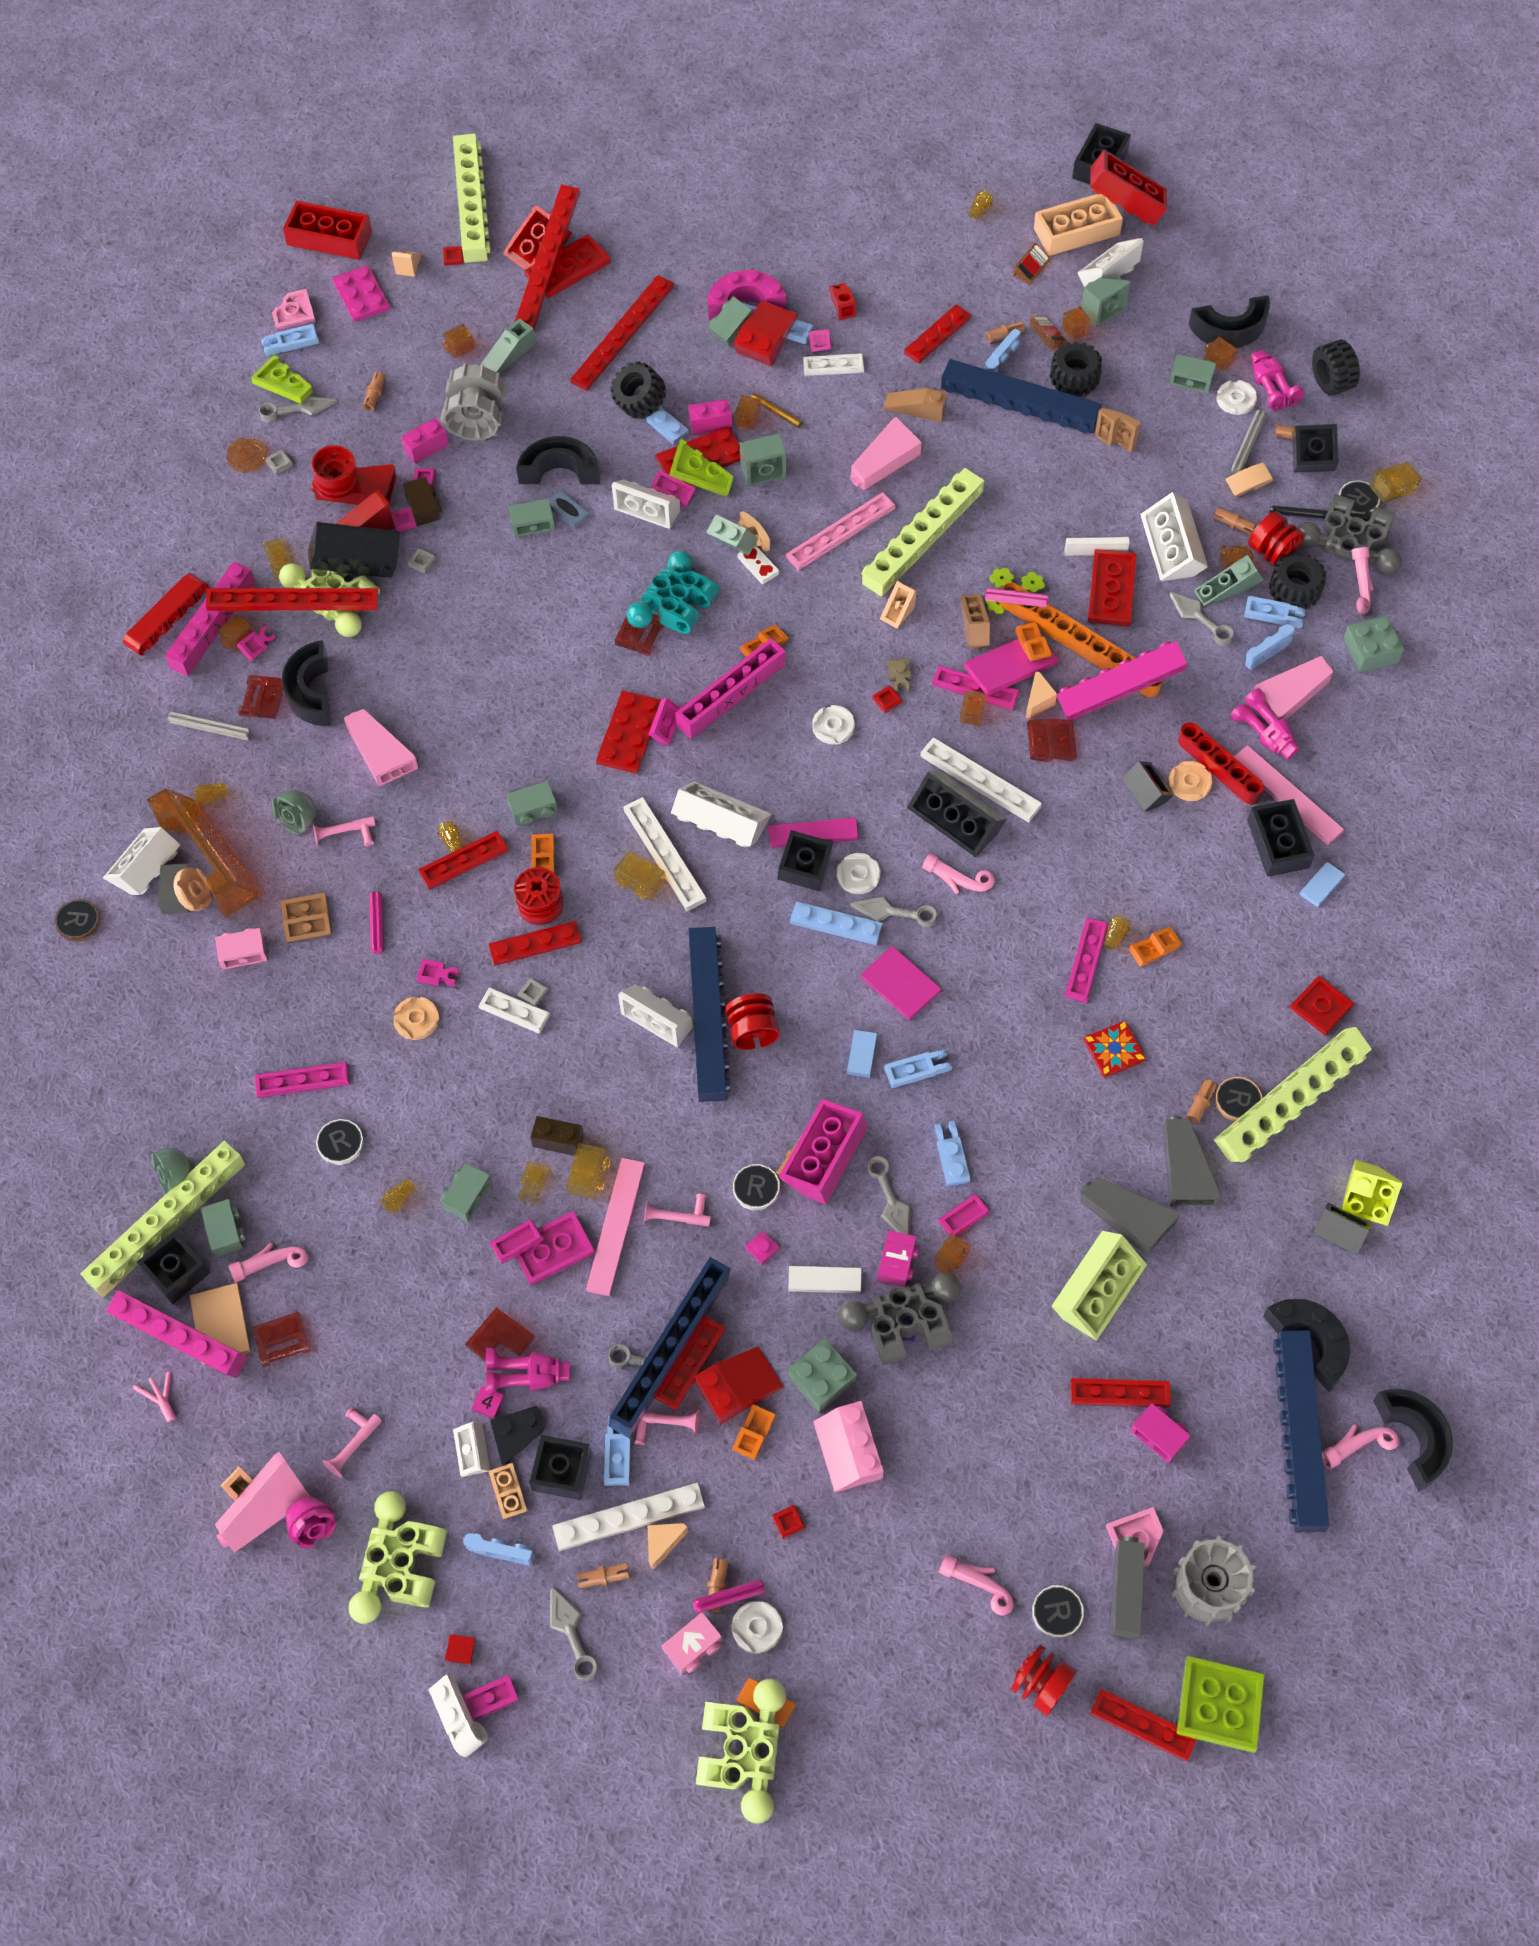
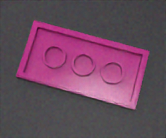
M1016 639L966 661L964 668L983 692L989 696L1035 675L1036 672H1042L1058 665L1059 659L1050 649L1051 657L1030 661L1019 640Z

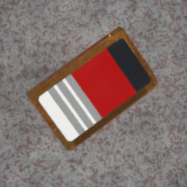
M1034 243L1015 265L1013 276L1030 285L1050 262L1051 258L1037 243Z
M1047 316L1030 317V327L1051 352L1058 349L1061 345L1064 346L1068 343Z

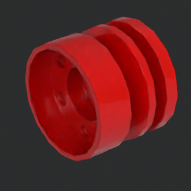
M338 445L325 446L315 453L311 465L316 490L319 495L328 501L335 502L344 501L352 497L357 491L359 484L354 455L348 449Z
M1274 511L1267 515L1255 528L1249 538L1248 546L1259 555L1265 554V560L1271 562V565L1275 567L1277 561H1281L1283 556L1288 557L1289 554L1297 552L1304 540L1305 534L1293 524L1287 526L1288 520L1280 513Z
M534 867L525 870L517 877L513 889L518 913L523 920L534 925L549 924L556 920L562 913L564 906L560 881L556 874L547 868Z
M763 993L747 994L737 997L727 1004L725 1012L728 1017V1024L731 1026L730 1032L733 1045L737 1049H756L753 1038H759L761 1047L769 1046L780 1038L778 1021L774 1017L773 1001L769 995Z
M1040 1644L1037 1649L1026 1657L1019 1667L1010 1690L1016 1694L1022 1685L1026 1686L1027 1688L1021 1698L1025 1700L1032 1692L1037 1694L1033 1707L1048 1717L1078 1670L1065 1661H1062L1056 1668H1053L1051 1663L1055 1654L1051 1652L1045 1661L1042 1660L1041 1656L1046 1647Z

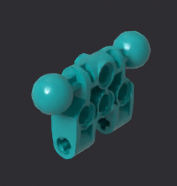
M679 550L670 555L667 561L668 568L662 569L659 575L653 577L652 583L641 596L642 602H634L629 606L626 614L628 622L633 627L644 628L648 626L653 619L652 611L657 613L660 624L677 632L688 634L700 619L699 612L688 603L708 608L719 595V586L705 576L692 571L694 565L691 555L686 551Z

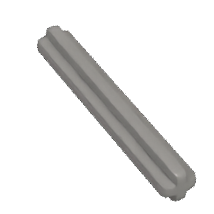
M1260 409L1256 411L1232 465L1231 471L1233 473H1238L1244 469L1267 415L1265 411Z
M171 711L168 716L169 723L243 740H248L251 735L250 728L176 711Z

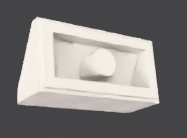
M470 1422L453 1429L461 1477L489 1472L490 1466L483 1424Z

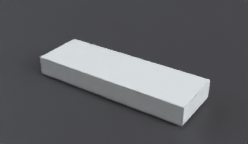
M863 354L803 357L804 376L864 373Z
M1129 537L1066 538L1065 556L1094 555L1095 549L1128 552Z
M490 987L479 1004L480 1009L538 1034L541 1033L550 1017L549 1012Z
M789 1266L788 1291L861 1293V1268Z

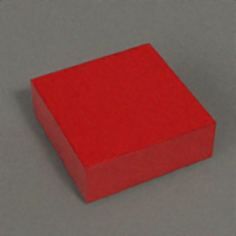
M462 246L443 247L444 266L464 264Z
M890 685L872 695V699L884 713L902 704V699Z
M795 1505L772 1515L782 1539L805 1529Z
M450 1634L445 1661L471 1665L476 1639Z

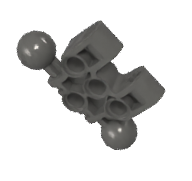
M1335 494L1323 525L1327 535L1321 533L1318 525L1313 522H1305L1297 527V529H1300L1305 534L1301 544L1302 548H1311L1319 545L1325 547L1324 552L1332 553L1343 560L1355 561L1352 558V550L1369 547L1370 557L1368 562L1374 563L1380 573L1390 575L1395 573L1401 566V557L1398 551L1393 548H1385L1379 552L1375 551L1384 545L1395 516L1393 512L1375 507L1370 520L1366 522L1361 518L1350 516L1355 500ZM1331 522H1337L1339 525L1334 526ZM1355 528L1358 529L1359 532H1353L1350 529ZM1371 535H1377L1379 538L1374 539ZM1349 546L1352 550H1346L1343 547Z
M948 1272L940 1273L933 1278L931 1285L921 1287L917 1283L910 1287H895L890 1292L874 1296L873 1302L865 1305L857 1300H849L840 1307L838 1320L845 1329L858 1331L865 1326L869 1318L877 1316L871 1329L872 1338L882 1365L907 1358L902 1337L910 1338L917 1333L922 1334L929 1351L953 1345L952 1334L942 1306L931 1300L936 1299L941 1303L954 1301L960 1294V1282L955 1275ZM897 1299H901L905 1302L902 1304H896L894 1301ZM929 1313L936 1315L934 1318L925 1317ZM909 1320L913 1323L911 1325H903L902 1321ZM882 1327L890 1329L887 1332L879 1331V1329Z

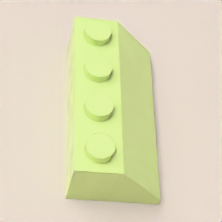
M1102 1231L1053 1303L1052 1308L1063 1320L1097 1341L1147 1264L1123 1235Z

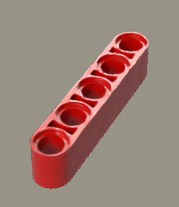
M187 573L125 634L123 644L138 655L144 656V652L147 649L150 650L159 641L158 638L161 635H165L173 627L172 624L176 620L179 621L187 613L186 610L190 606L193 607L201 599L200 596L204 592L207 593L208 583L192 573Z
M1192 722L1183 724L1180 729L1178 744L1195 760L1204 765L1211 774L1243 802L1250 805L1258 803L1264 789L1263 782L1197 724Z

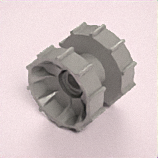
M464 363V366L456 370L451 369L450 377L447 381L445 394H449L450 398L446 397L440 421L444 422L448 433H453L464 440L484 441L493 435L497 436L498 427L501 425L503 412H500L498 408H502L507 384H504L500 377V372L496 373L484 367V364L479 366Z
M1221 1536L1201 1543L1196 1540L1186 1558L1181 1557L1178 1562L1181 1566L1179 1568L1175 1567L1172 1572L1175 1575L1174 1591L1171 1596L1176 1597L1179 1605L1185 1611L1184 1617L1189 1615L1196 1620L1205 1622L1206 1627L1210 1623L1223 1620L1230 1622L1233 1619V1614L1240 1610V1605H1244L1247 1602L1246 1597L1251 1596L1255 1591L1252 1588L1253 1571L1256 1566L1250 1564L1247 1556L1242 1551V1545L1237 1547L1230 1542L1221 1540ZM1207 1577H1215L1219 1582V1586H1210L1207 1582Z

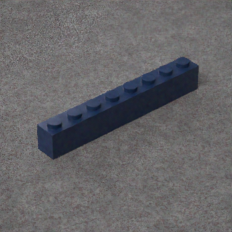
M949 359L941 380V389L949 393H958L969 399L974 398L986 404L1001 406L1005 410L1011 409L1025 416L1031 415L1040 418L1042 421L1058 423L1062 427L1078 429L1082 433L1088 432L1093 434L1097 425L1099 410L1102 408V404L953 359Z
M716 926L688 928L699 1102L726 1100V1093H731L730 1079H725V1072L729 1071V1059L724 1058L723 1051L728 1050L727 1037H722V1030H727L726 1016H721V1009H725L724 995L720 996L719 990L724 989L723 975L718 974V968H723L722 955H717V948H721V935H716Z
M709 1257L610 1415V1428L629 1439L631 1438L654 1401L656 1393L727 1283L731 1268Z
M1280 1331L1277 1339L1273 1340L1274 1354H1278L1279 1363L1275 1365L1276 1377L1280 1378L1281 1387H1278L1277 1390L1278 1401L1283 1402V1411H1280V1424L1285 1426V1435H1282V1448L1287 1450L1288 1459L1284 1461V1471L1290 1478V1484H1287L1286 1493L1287 1499L1292 1500V1509H1289V1523L1294 1525V1532H1325L1329 1527L1310 1331Z

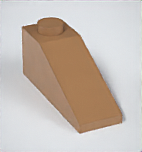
M930 388L891 392L887 395L883 410L942 422L947 404V392Z
M981 594L960 596L968 647L982 648L983 646H990V622Z

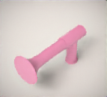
M373 816L330 827H317L312 823L317 845L326 836L359 829L362 831L364 845L374 844L369 827L376 826Z
M704 1194L696 1195L694 1214L657 1209L652 1207L647 1200L644 1223L650 1219H665L709 1227L711 1216L703 1215L707 1196Z
M353 1407L347 1411L346 1417L362 1428L337 1457L330 1461L322 1460L326 1468L337 1477L342 1478L341 1469L344 1463L382 1422L377 1415L374 1414L367 1420L355 1411Z
M698 1409L695 1414L689 1416L646 1412L637 1426L634 1444L645 1445L647 1423L686 1426L691 1428L695 1435H697L700 1423V1410Z

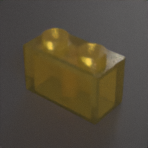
M1409 462L1377 470L1369 486L1384 503L1414 493L1422 478Z
M629 850L613 869L615 882L622 888L628 887L632 889L635 895L641 899L646 897L652 900L666 882L664 870Z
M578 1143L566 1185L568 1194L596 1200L597 1193H602L604 1179L601 1178L603 1171L607 1172L610 1165V1158L607 1157L605 1148Z

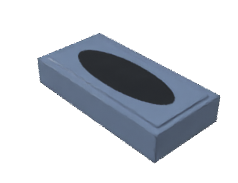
M561 490L549 499L551 510L574 529L590 517L589 512Z

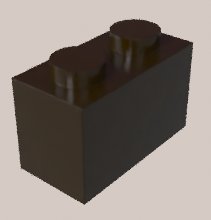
M426 477L403 483L405 496L413 513L416 526L440 520L439 512H442L439 500L434 499L436 492L433 484L429 485Z
M536 1116L530 1138L532 1146L535 1148L578 1156L584 1133L582 1125Z

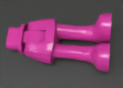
M1265 350L1251 354L1255 382L1257 385L1263 384L1269 396L1268 406L1271 410L1278 411L1284 409L1285 405L1287 407L1294 406L1303 399L1305 392L1302 387L1298 385L1289 386L1284 376L1285 369L1274 357L1272 358ZM1273 382H1276L1280 391L1276 390Z
M1260 688L1254 689L1245 699L1247 704L1237 706L1232 711L1230 717L1237 723H1248L1260 736V744L1278 755H1283L1286 760H1290L1300 749L1295 743L1296 739L1286 719L1279 720L1265 702L1264 692ZM1252 708L1257 710L1268 722V728L1256 716Z
M486 1347L485 1371L527 1370V1374L486 1372V1394H493L501 1387L520 1385L529 1386L530 1391H535L558 1384L559 1381L570 1380L569 1361H559L558 1358L554 1360V1357L538 1352H531L530 1357H502L498 1355L495 1348Z

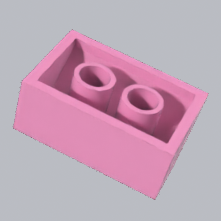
M861 1401L838 1407L813 1421L835 1492L883 1479L884 1471Z

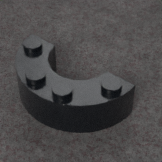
M1269 296L1249 298L1246 312L1236 317L1221 315L1211 305L1192 308L1189 327L1200 340L1215 347L1233 349L1249 345L1258 339L1264 331L1270 309Z
M552 436L538 440L523 451L517 462L516 470L519 484H539L541 477L546 472L555 468H565L573 471L579 478L580 484H600L598 461L594 452L585 443L575 438Z
M323 640L309 643L291 655L283 668L282 686L288 704L295 715L310 724L331 726L330 706L326 694L316 693L309 689V684L315 677L328 672L327 652Z
M1287 1299L1269 1306L1263 1317L1277 1334L1280 1331H1310V1336L1319 1348L1320 1355L1319 1363L1314 1369V1376L1329 1392L1345 1372L1350 1357L1349 1339L1342 1323L1330 1310L1310 1300Z
M1405 1389L1381 1391L1374 1398L1373 1402L1383 1422L1402 1423L1411 1428L1419 1439L1421 1446L1420 1456L1412 1462L1407 1470L1418 1492L1430 1486L1441 1475L1450 1461L1453 1450V1438L1449 1423L1441 1410L1423 1395Z

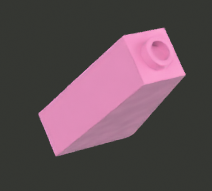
M897 417L893 418L851 466V480L853 484L866 490L921 455L922 442Z
M1320 656L1256 684L1254 689L1260 688L1264 692L1266 704L1279 720L1283 718L1287 720L1330 682L1333 673L1332 667Z
M364 709L352 712L344 717L346 727L378 786L418 769L414 754Z
M280 1452L272 1457L215 1524L220 1532L216 1537L224 1548L229 1545L235 1553L284 1518L288 1509L296 1501L304 1497H310Z

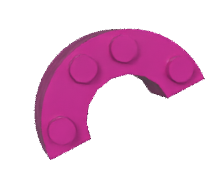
M756 270L730 272L712 286L708 295L709 320L718 316L725 302L730 301L732 297H735L740 302L754 301L759 304L764 300L786 309V294L781 284L770 275Z

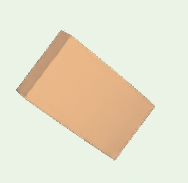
M1264 462L1226 478V482L1235 498L1253 488L1257 490L1273 481Z
M740 512L738 525L748 529L758 537L755 545L760 547L762 553L770 551V539L763 527L746 512Z
M513 1463L490 1470V1478L503 1519L526 1512L527 1508Z

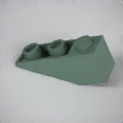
M519 318L505 329L481 365L484 364V367L496 373L503 372L536 345L534 329Z
M1247 555L1196 588L1194 592L1204 607L1250 590L1264 579Z

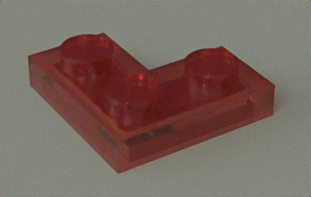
M496 1307L466 1342L465 1346L484 1361L486 1358V1347L496 1348L500 1343L517 1356H520L532 1342L534 1335Z

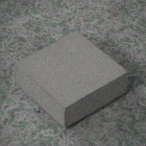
M282 449L265 458L266 463L276 475L293 466V462Z
M418 548L407 563L408 566L426 574L437 558L435 555Z
M529 978L518 992L517 997L537 1007L549 992V988Z

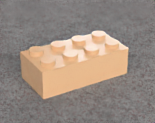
M1095 194L1036 212L1034 230L1048 255L1051 256L1119 236L1123 218L1115 204L1111 203L1107 197L1102 194Z

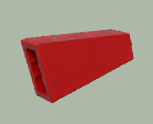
M387 464L356 468L359 482L357 491L352 497L344 501H338V503L359 505L371 494L379 490L387 502L390 503L397 478L395 465ZM313 480L311 489L315 493L316 500L328 501L319 495Z
M379 490L375 491L335 523L383 530L395 528L390 505Z

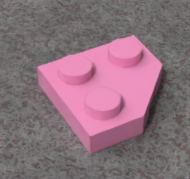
M306 289L287 293L280 307H276L272 312L277 332L316 323Z
M1154 1507L1107 1523L1106 1528L1115 1550L1116 1541H1123V1536L1138 1537L1139 1543H1145L1144 1567L1149 1566L1163 1533Z

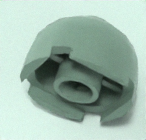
M285 791L272 801L271 808L276 819L280 818L281 821L286 823L287 825L281 826L295 835L305 832L315 820L316 809L314 802L309 795L301 791Z
M165 1148L152 1153L154 1171L158 1170L161 1179L158 1181L165 1195L185 1180L188 1173L195 1168L192 1158H187L182 1151L176 1148Z

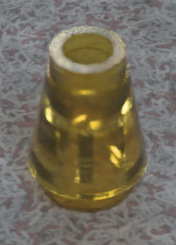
M984 190L977 193L968 216L977 220L992 206V195Z
M224 783L198 784V787L193 788L197 805H206L227 795Z
M453 821L444 822L437 827V835L450 853L462 848L458 826Z
M1117 915L1109 920L1103 944L1104 947L1114 951L1117 949L1130 930L1129 920Z
M405 1179L383 1193V1197L380 1199L382 1206L390 1213L400 1211L415 1190V1186L408 1179Z

